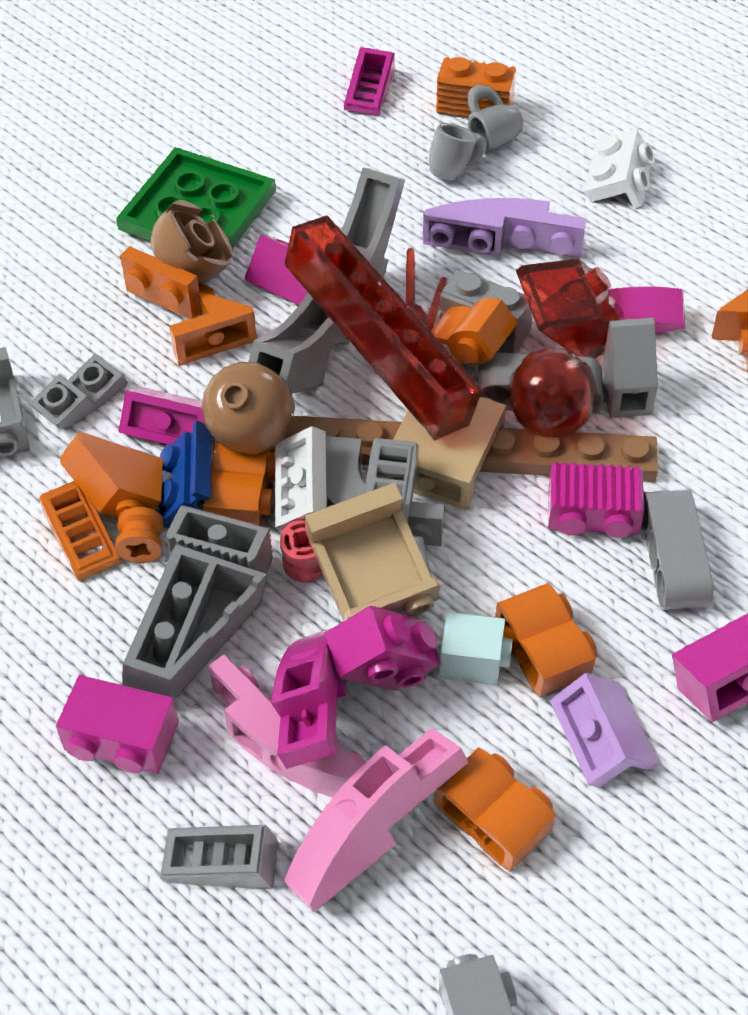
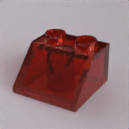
M577 258L521 265L515 270L538 331L575 356L596 359L605 352L609 322L621 320L624 317V313L619 304L610 296L608 289L611 287V283L599 267L592 269Z

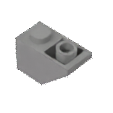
M653 318L625 319L609 322L602 366V382L610 418L653 414L658 389L656 335Z

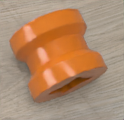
M132 507L121 512L117 521L118 531L121 533L116 539L115 549L117 555L133 563H148L159 558L162 553V540L159 536L164 527L161 514L146 507Z

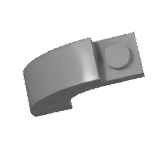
M326 436L327 507L364 494L365 483L361 478L363 469L362 439ZM412 502L408 525L413 536L423 537L425 546H441L444 505Z

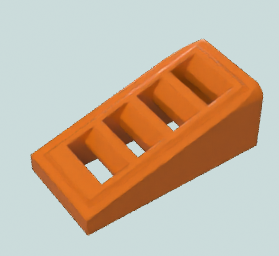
M75 481L40 495L39 501L44 517L78 581L121 563L120 557L117 555L116 549L94 505ZM83 516L86 517V518H84V519H82V520H79V521H77V522H75V523H72V524H70V525H67V526L63 527L64 524H67V523H69V522H71V521H74V520H76V519H79V518H81V517H83ZM91 532H94V534H92V535H90V536H87V537H85V538H83V539H80V540H78V541H76V542L71 543V541L74 540V539H77V538H79V537H81V536H84V535H86V534H89V533H91ZM100 545L103 549L82 559H79L77 556Z

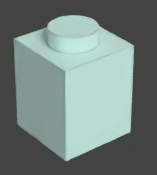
M447 612L440 655V679L498 686L500 667H510L513 639L503 638L505 619Z

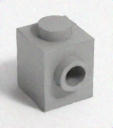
M476 954L462 955L449 961L446 968L439 970L438 989L446 1015H514L511 1006L517 1005L515 988L509 972H499L494 954L478 958Z

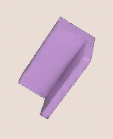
M584 673L550 700L589 786L601 788L630 766L651 771L659 765V761L619 682Z

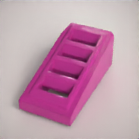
M366 47L359 48L344 102V110L380 116L395 70V52ZM366 71L378 72V73H382V74L379 75V74L367 73ZM362 80L379 82V84L363 82ZM359 89L376 91L377 93L373 94L359 91ZM356 98L372 100L374 103L359 101Z

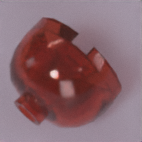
M544 348L528 354L522 359V364L517 367L515 372L513 371L509 379V403L516 421L527 432L534 435L562 438L574 434L587 424L595 409L597 386L591 367L585 361L583 363L579 358L573 356L571 351L564 348Z

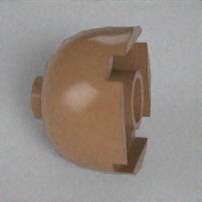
M178 200L159 217L153 226L151 247L154 257L167 265L181 268L197 275L198 283L207 282L216 277L231 263L227 260L233 256V250L227 236L214 219L207 224L198 216L203 211L201 208L188 201Z
M237 362L222 368L210 379L203 392L201 411L207 429L218 443L235 452L256 455L271 450L286 437L289 431L287 426L291 421V415H294L295 403L291 389L275 371L257 362Z

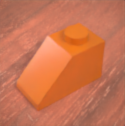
M81 431L76 434L60 457V464L99 513L118 518L119 514L125 509L146 507L154 510L161 502L163 458Z

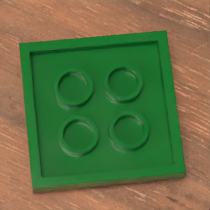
M175 147L116 217L117 227L120 231L151 241L152 229L159 217L175 201L185 200L203 210L198 216L207 224L214 219L227 236L233 249L276 192V180Z

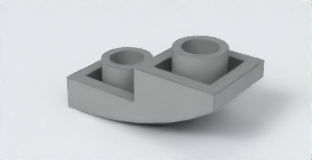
M95 353L68 380L59 373L29 404L50 423L61 430L96 411L124 388L128 381L121 372Z

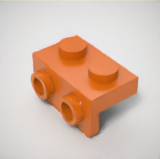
M131 246L120 255L126 290L183 317L192 319L199 315V292L214 295L213 288L198 283L197 275L181 268L167 265L158 258Z

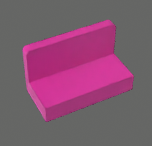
M260 234L245 274V280L300 305L314 285L327 260L279 238Z
M149 388L126 390L118 433L159 443L172 444L185 431L192 433L193 423L196 420L205 424L201 411L202 401Z

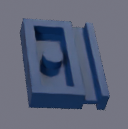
M197 420L193 423L192 433L185 431L172 444L166 445L160 454V458H163L161 502L159 505L160 514L163 517L164 527L170 528L181 505L199 509V501L201 499L208 501L211 498V433L204 423Z

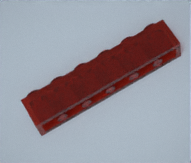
M328 215L293 226L284 265L435 441L469 426L481 396L482 388Z

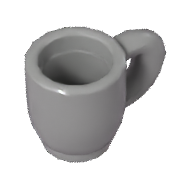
M476 85L470 89L468 105L472 113L468 117V130L485 136L487 141L485 152L508 144L523 131V118L516 106L503 104L496 91L489 86ZM481 99H489L494 103V106L480 110L478 102Z
M440 123L436 127L430 146L429 171L438 178L450 181L456 180L465 170L466 166L476 163L483 156L487 148L485 136L480 133H473L460 125Z

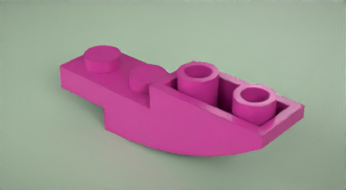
M330 629L294 641L285 651L277 669L271 704L280 717L277 755L286 769L314 762L335 754L337 699L347 695V680L338 678L324 634Z

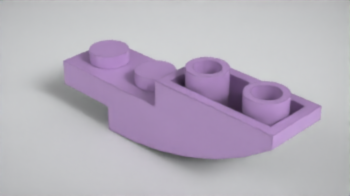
M524 198L464 200L425 209L423 214V244L499 257L502 247L507 246L581 258L587 218L549 212L550 201Z

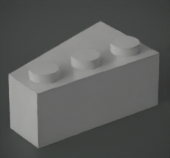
M176 544L123 662L122 685L173 697L175 700L260 606L263 600L267 574Z

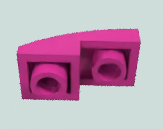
M639 286L595 291V327L600 335L608 333L610 321L653 318L655 334L686 329L684 292L682 289Z

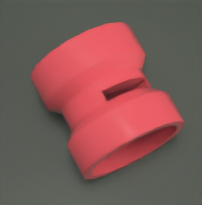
M296 520L289 523L280 535L283 569L292 580L301 583L315 581L323 573L306 535L305 520Z

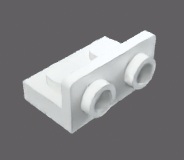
M313 426L280 441L275 446V528L281 530L291 522L305 520V515L327 508L326 431Z

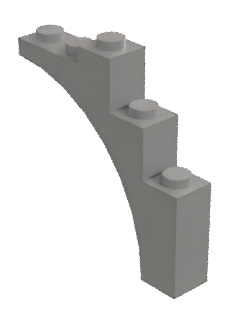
M362 167L355 194L341 232L314 285L284 323L271 333L254 340L248 362H257L275 371L291 389L292 394L323 384L333 345L351 341L361 302L379 297L389 259L384 257L406 179Z

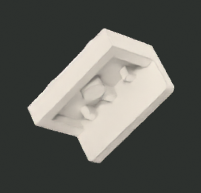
M638 129L619 135H608L596 141L584 189L590 202L626 193L634 208L643 205L645 191L649 188L648 177L651 165L654 164V153L651 145L648 142H644Z

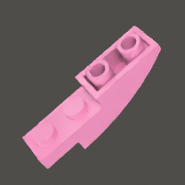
M225 654L208 665L213 691L228 705L224 709L228 734L243 749L271 770L307 789L333 798L347 780L366 762L355 751L349 754L338 743L336 734L334 755L286 769L277 755L280 717L271 704L272 697L268 699L258 689L259 686L255 677L244 665L236 667Z
M434 728L427 731L399 755L384 745L347 780L312 825L285 876L284 881L288 888L313 912L336 896L340 890L397 844L389 828L408 815L413 808L469 763L462 748Z

